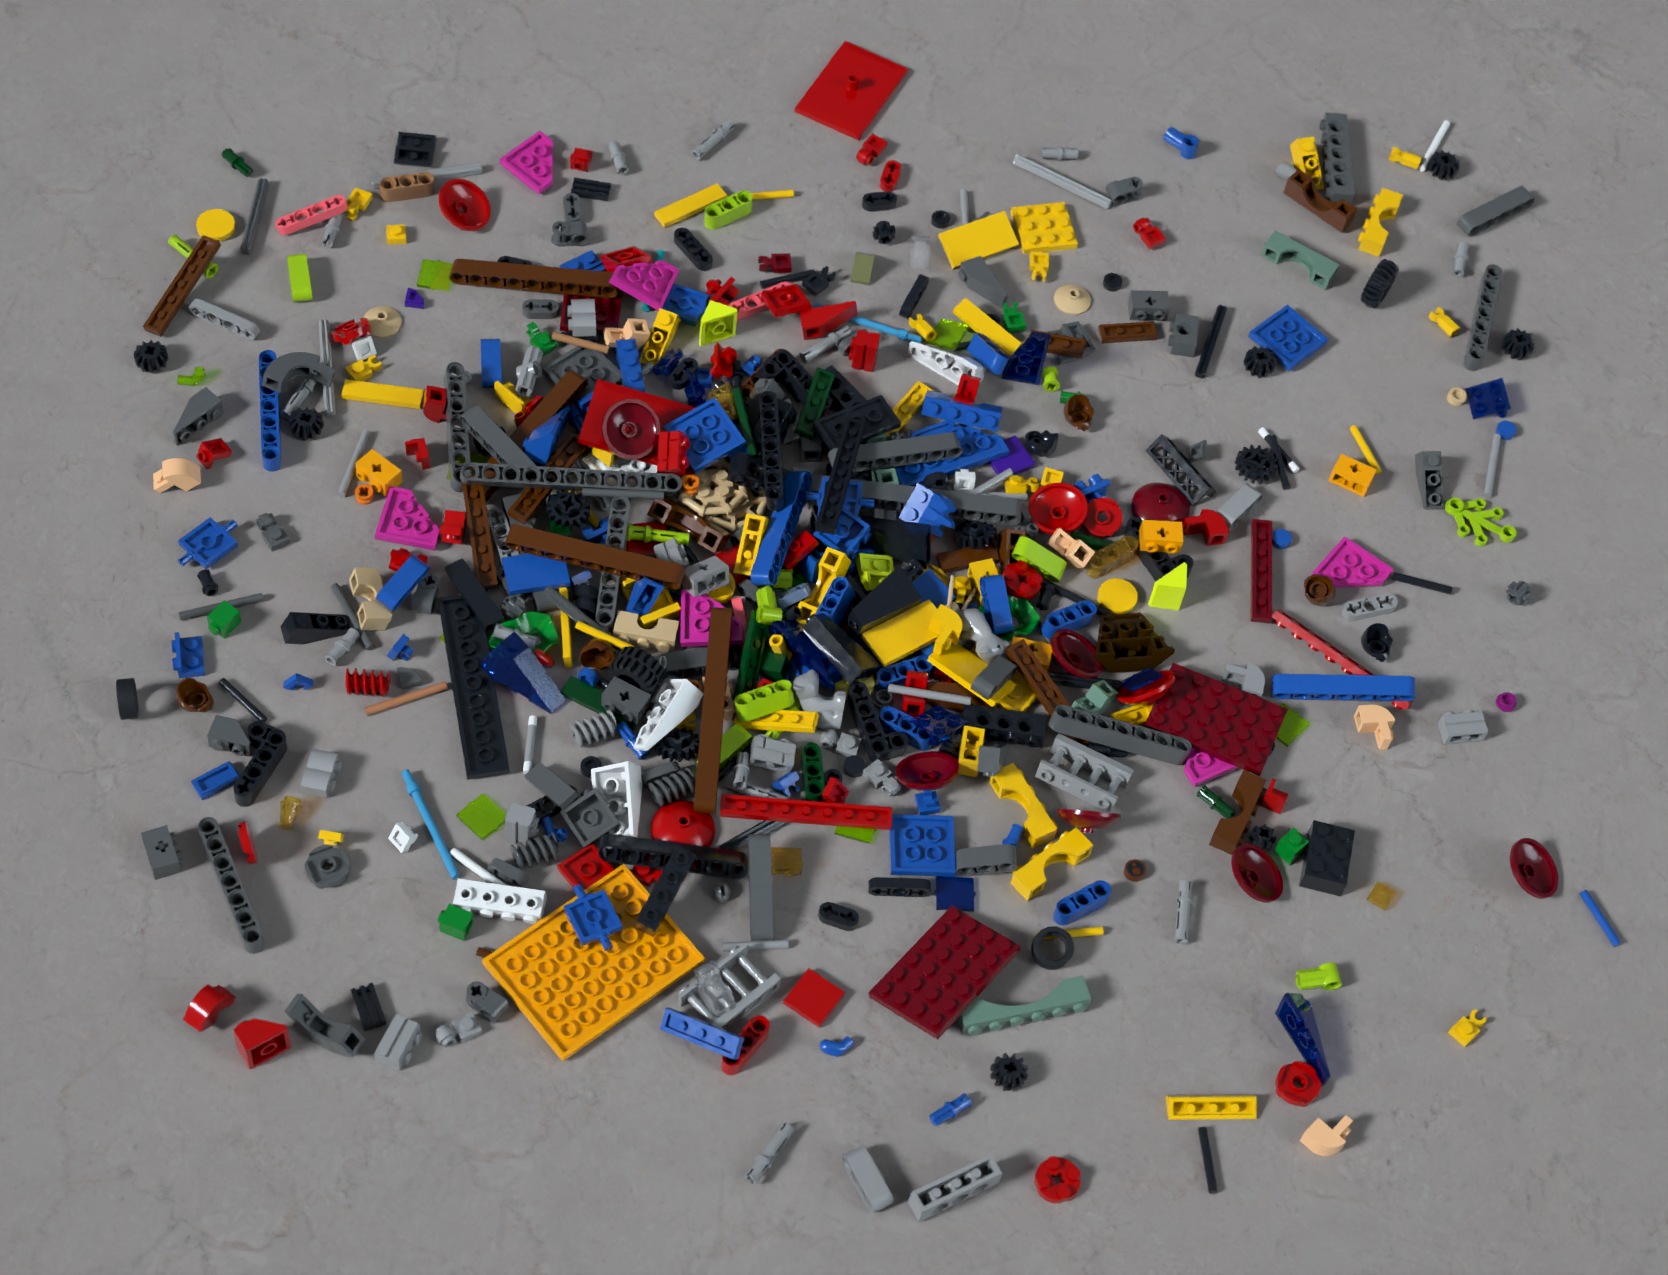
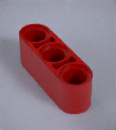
M754 1016L738 1034L744 1037L743 1043H748L750 1047L741 1048L739 1058L735 1059L736 1063H728L727 1060L731 1058L722 1055L721 1068L725 1074H737L766 1041L770 1023L765 1016ZM755 1027H761V1028H763L764 1030H763V1031H756L754 1028H755Z

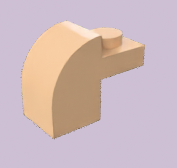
M628 318L623 328L605 327L603 335L606 346L616 348V340L635 339L638 350L647 342L650 331L646 319Z
M182 458L163 461L162 469L153 474L154 491L162 493L174 485L184 491L192 489L201 483L200 466Z
M1057 528L1046 543L1060 558L1076 568H1084L1095 553L1084 542L1074 540L1061 528Z
M1359 705L1354 715L1358 733L1374 732L1379 750L1388 749L1391 741H1393V731L1391 729L1395 722L1393 715L1386 708L1379 705Z
M1345 1115L1331 1129L1318 1117L1304 1132L1300 1142L1315 1154L1321 1156L1335 1155L1345 1145L1346 1141L1344 1139L1351 1132L1349 1127L1353 1120Z

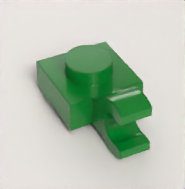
M534 322L527 325L529 330L526 333L532 338L530 339V345L540 348L543 352L542 357L557 348L558 343L552 339L547 331L541 333Z

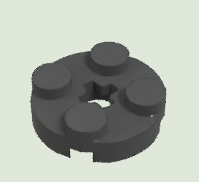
M322 845L311 851L305 862V871L308 879L319 889L335 887L349 877L350 863L346 852L342 849L333 848L332 845ZM324 863L334 865L330 870L322 869L324 868Z

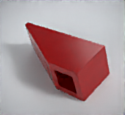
M856 301L825 305L799 312L804 340L824 337L857 316Z

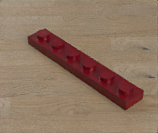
M1252 519L1251 621L1270 624L1272 621V521Z

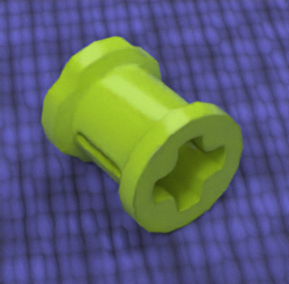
M1051 366L1043 368L1041 372L1044 378L1043 389L1047 392L1057 391L1060 388V382L1057 379L1058 369Z

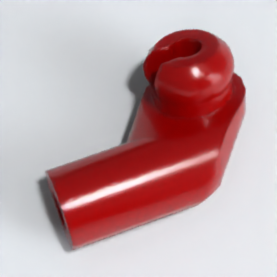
M535 649V651L529 653L532 662L539 661L547 668L554 666V659L541 649Z

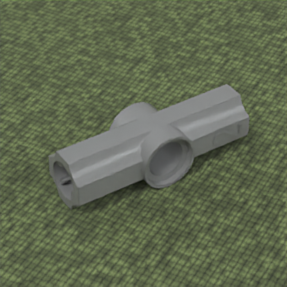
M534 346L527 347L522 365L516 368L518 381L515 392L518 396L524 398L531 397L536 379L542 376L540 362L543 352L540 348Z

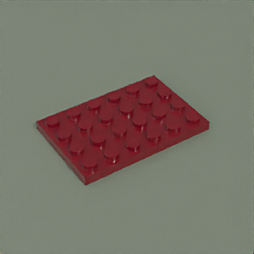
M1172 663L1170 671L1174 672L1175 681L1168 692L1153 705L1144 727L1185 738L1191 743L1194 750L1206 753L1209 756L1260 776L1288 709Z
M951 906L868 992L869 997L938 1040L1021 951L1020 945Z

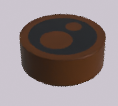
M1137 859L1129 860L1124 868L1125 877L1133 882L1142 880L1146 873V866Z

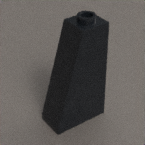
M860 516L861 520L870 525L869 533H871L870 538L865 544L860 543L861 546L906 563L911 559H915L922 565L923 569L927 568L931 560V525Z
M901 566L890 573L850 612L847 618L848 625L855 631L857 636L919 605L922 597Z
M812 614L805 621L806 625L802 628L803 632L849 684L868 680L881 666L877 660L826 614Z

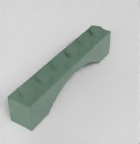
M1078 976L1062 980L1050 994L1038 1001L1025 1005H999L976 998L957 1018L962 1035L969 1034L973 1036L985 1030L996 1031L1003 1026H1019L1031 1020L1038 1022L1050 1016L1061 1017L1068 1012L1080 1013L1088 1008L1091 997L1084 976Z

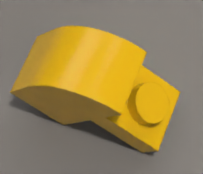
M940 604L931 617L928 630L939 635L934 644V653L940 655L944 649L948 650L952 643L957 645L962 631L960 616Z

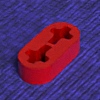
M895 160L886 162L880 179V188L883 191L891 192L895 190L901 173V164Z

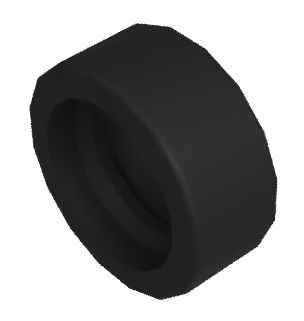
M134 678L116 680L120 719L138 718V698Z
M1057 926L1042 929L1035 936L1031 945V954L1034 961L1040 967L1047 970H1057L1064 967L1072 958L1074 952V942L1070 934ZM1056 936L1063 941L1065 953L1061 959L1051 961L1042 955L1040 944L1045 937Z

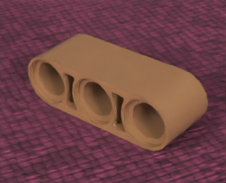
M429 172L389 176L380 180V197L385 202L424 198L434 194V176Z

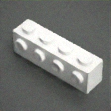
M458 879L453 905L469 912L480 913V916L492 918L494 915L501 916L503 920L507 921L522 919L525 923L535 924L543 919L547 896L545 891Z

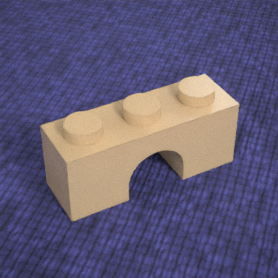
M355 567L349 578L353 596H361L368 600L362 602L357 612L361 630H385L388 623L391 622L392 612L376 600V596L384 584L379 568Z
M618 610L613 636L643 649L650 648L661 652H674L679 621L659 618L657 625L653 629L647 630L638 625V614Z

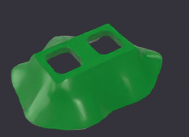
M1008 595L1011 616L1016 617L1020 625L1013 627L1012 632L994 635L1008 642L1016 634L1028 635L1039 624L1040 616L1034 607L1025 600L1026 598L1020 596L1018 599ZM983 605L977 608L985 615Z
M526 612L513 620L499 625L511 629H519L520 632L531 636L536 634L542 643L534 646L533 649L522 646V652L513 654L509 648L512 645L509 641L493 637V634L489 640L490 647L495 648L503 658L515 664L519 660H531L529 653L535 651V649H541L543 652H546L552 645H557L559 643V635L549 615L539 612Z

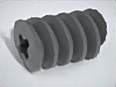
M686 768L685 772L682 770L678 771L677 775L672 773L669 778L663 777L662 782L657 779L654 781V784L648 783V791L652 800L658 802L661 807L664 806V799L669 804L672 803L671 796L679 800V793L684 798L687 797L686 790H689L691 794L695 793V781L689 768Z
M551 833L550 838L547 835H543L542 841L538 837L534 838V844L531 840H526L525 846L522 842H518L517 849L513 844L510 846L514 862L521 870H524V863H527L531 868L533 860L538 865H541V858H544L546 863H548L550 855H552L554 860H557L559 853L554 833Z

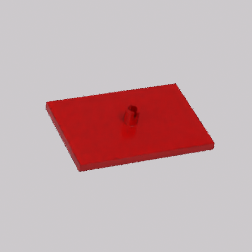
M844 41L797 104L795 112L859 141L905 77L908 68Z
M597 379L577 443L612 452L603 440L601 431L602 420L606 411L613 404L624 399H637L647 403L659 418L661 432H666L664 425L697 407ZM625 427V433L629 434L630 429ZM658 443L648 455L635 460L657 466ZM690 466L686 468L687 475H694V472L692 471Z

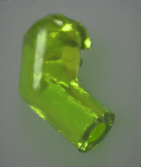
M196 367L194 374L191 376L178 375L177 384L197 385L205 379V369L203 367Z

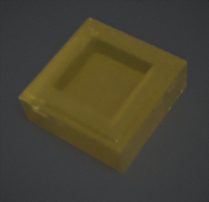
M1377 881L1366 900L1385 911L1395 896L1396 891Z

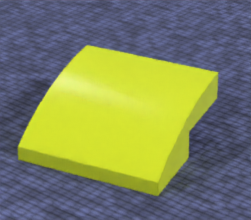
M863 553L855 556L859 577L866 591L875 589L894 571L893 560L890 556Z

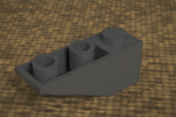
M207 387L189 399L173 431L174 441L177 446L187 441L190 436L204 429L208 423L218 419L224 413L222 400Z
M1422 451L1415 454L1416 477L1424 509H1444L1441 451Z

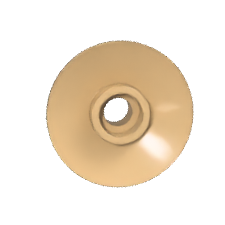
M1069 284L1061 286L1056 290L1054 303L1063 313L1079 315L1089 309L1091 297L1084 288Z
M374 307L363 316V318L369 320L371 325L370 335L374 337H390L401 328V316L391 307Z

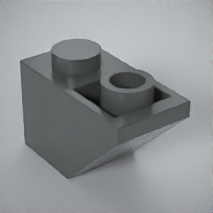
M216 715L207 735L209 747L217 751L225 750L238 756L245 755L251 757L250 741L237 719Z

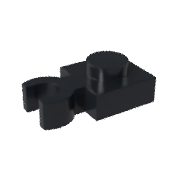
M826 266L820 274L815 271L802 281V286L814 296H817L829 287V282L834 281L836 273L827 274L829 267Z

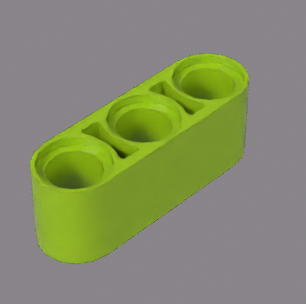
M743 190L708 205L705 208V227L710 230L718 229L750 214L752 211L753 195L749 191Z
M306 253L287 255L293 302L313 300Z
M1024 536L1019 537L1012 553L1014 559L1025 561L1038 574L1056 583L1060 582L1067 566L1065 560Z
M780 680L742 693L734 699L737 717L743 722L788 708L795 702L792 684L788 680Z
M739 723L732 726L722 735L719 770L745 749L754 738Z

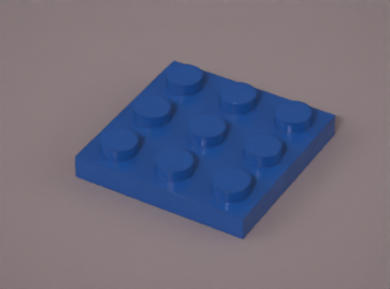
M1288 304L1251 330L1248 335L1257 345H1262L1263 349L1269 348V352H1274L1276 361L1288 371H1291L1328 342L1326 336Z
M715 397L664 425L665 431H682L689 438L690 447L687 449L686 456L689 459V466L694 474L746 446L745 439Z
M892 814L891 830H889L890 875L955 877L953 816Z

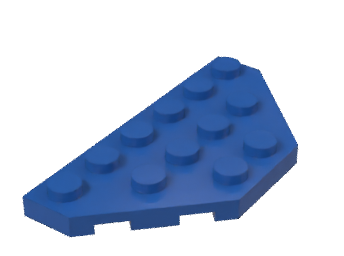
M946 420L914 431L911 438L954 432L957 434L962 447V454L953 459L899 466L896 469L899 485L916 487L917 483L923 484V479L931 473L943 472L950 476L955 474V471L960 472V469H970L1009 455V449L999 435L992 434L991 436L982 433L980 429L970 426L965 428L956 425V422Z

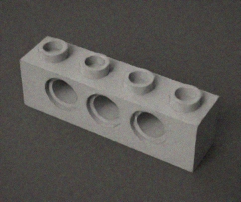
M989 1154L912 1191L908 1204L918 1222L999 1184L1002 1172L992 1155Z

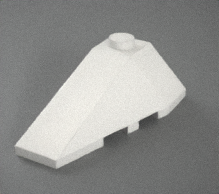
M913 341L909 343V357L958 386L962 373L981 378V381L984 379L986 368L980 362L970 357Z
M664 679L652 698L654 706L652 711H647L645 717L648 718V721L641 727L633 748L635 750L648 751L700 705V700L704 693L688 679Z
M627 761L591 769L592 790L594 788L598 789L620 823L610 830L609 834L637 837L642 794L641 766Z

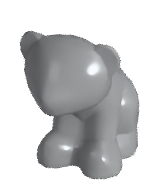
M969 608L957 613L962 620V631L958 644L964 647L966 642L968 644L976 643L977 655L985 663L990 664L997 656L1002 655L1005 648L1010 645V642L1002 640L993 634L985 615L980 610Z
M813 669L796 677L793 681V689L800 700L803 711L818 712L819 714L816 727L840 729L846 691H836L832 697L820 695L818 693L819 674Z

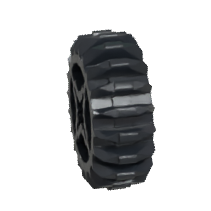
M1387 259L1380 261L1361 294L1362 303L1374 309L1382 303L1398 274V265Z

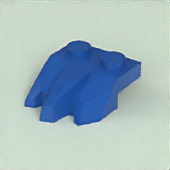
M917 483L899 518L905 522L931 525V534L942 537L943 531L941 526L954 528L955 521L948 516V513L955 512L956 508L952 500L940 493L934 492L921 483Z

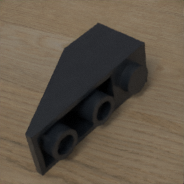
M290 612L280 626L285 644H308L345 635L351 628L347 615Z

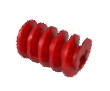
M347 668L345 676L347 694L351 695L355 689L356 695H360L363 690L364 695L368 696L372 690L374 697L378 695L379 691L382 697H386L390 687V671H388L385 677L383 670H380L378 676H376L374 670H371L370 675H367L366 669H363L361 675H359L357 668L354 669L353 674H350L349 668Z

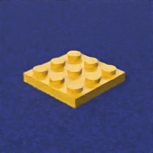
M1065 202L1011 207L1010 213L1023 254H1030V251L1050 252L1077 249V239Z

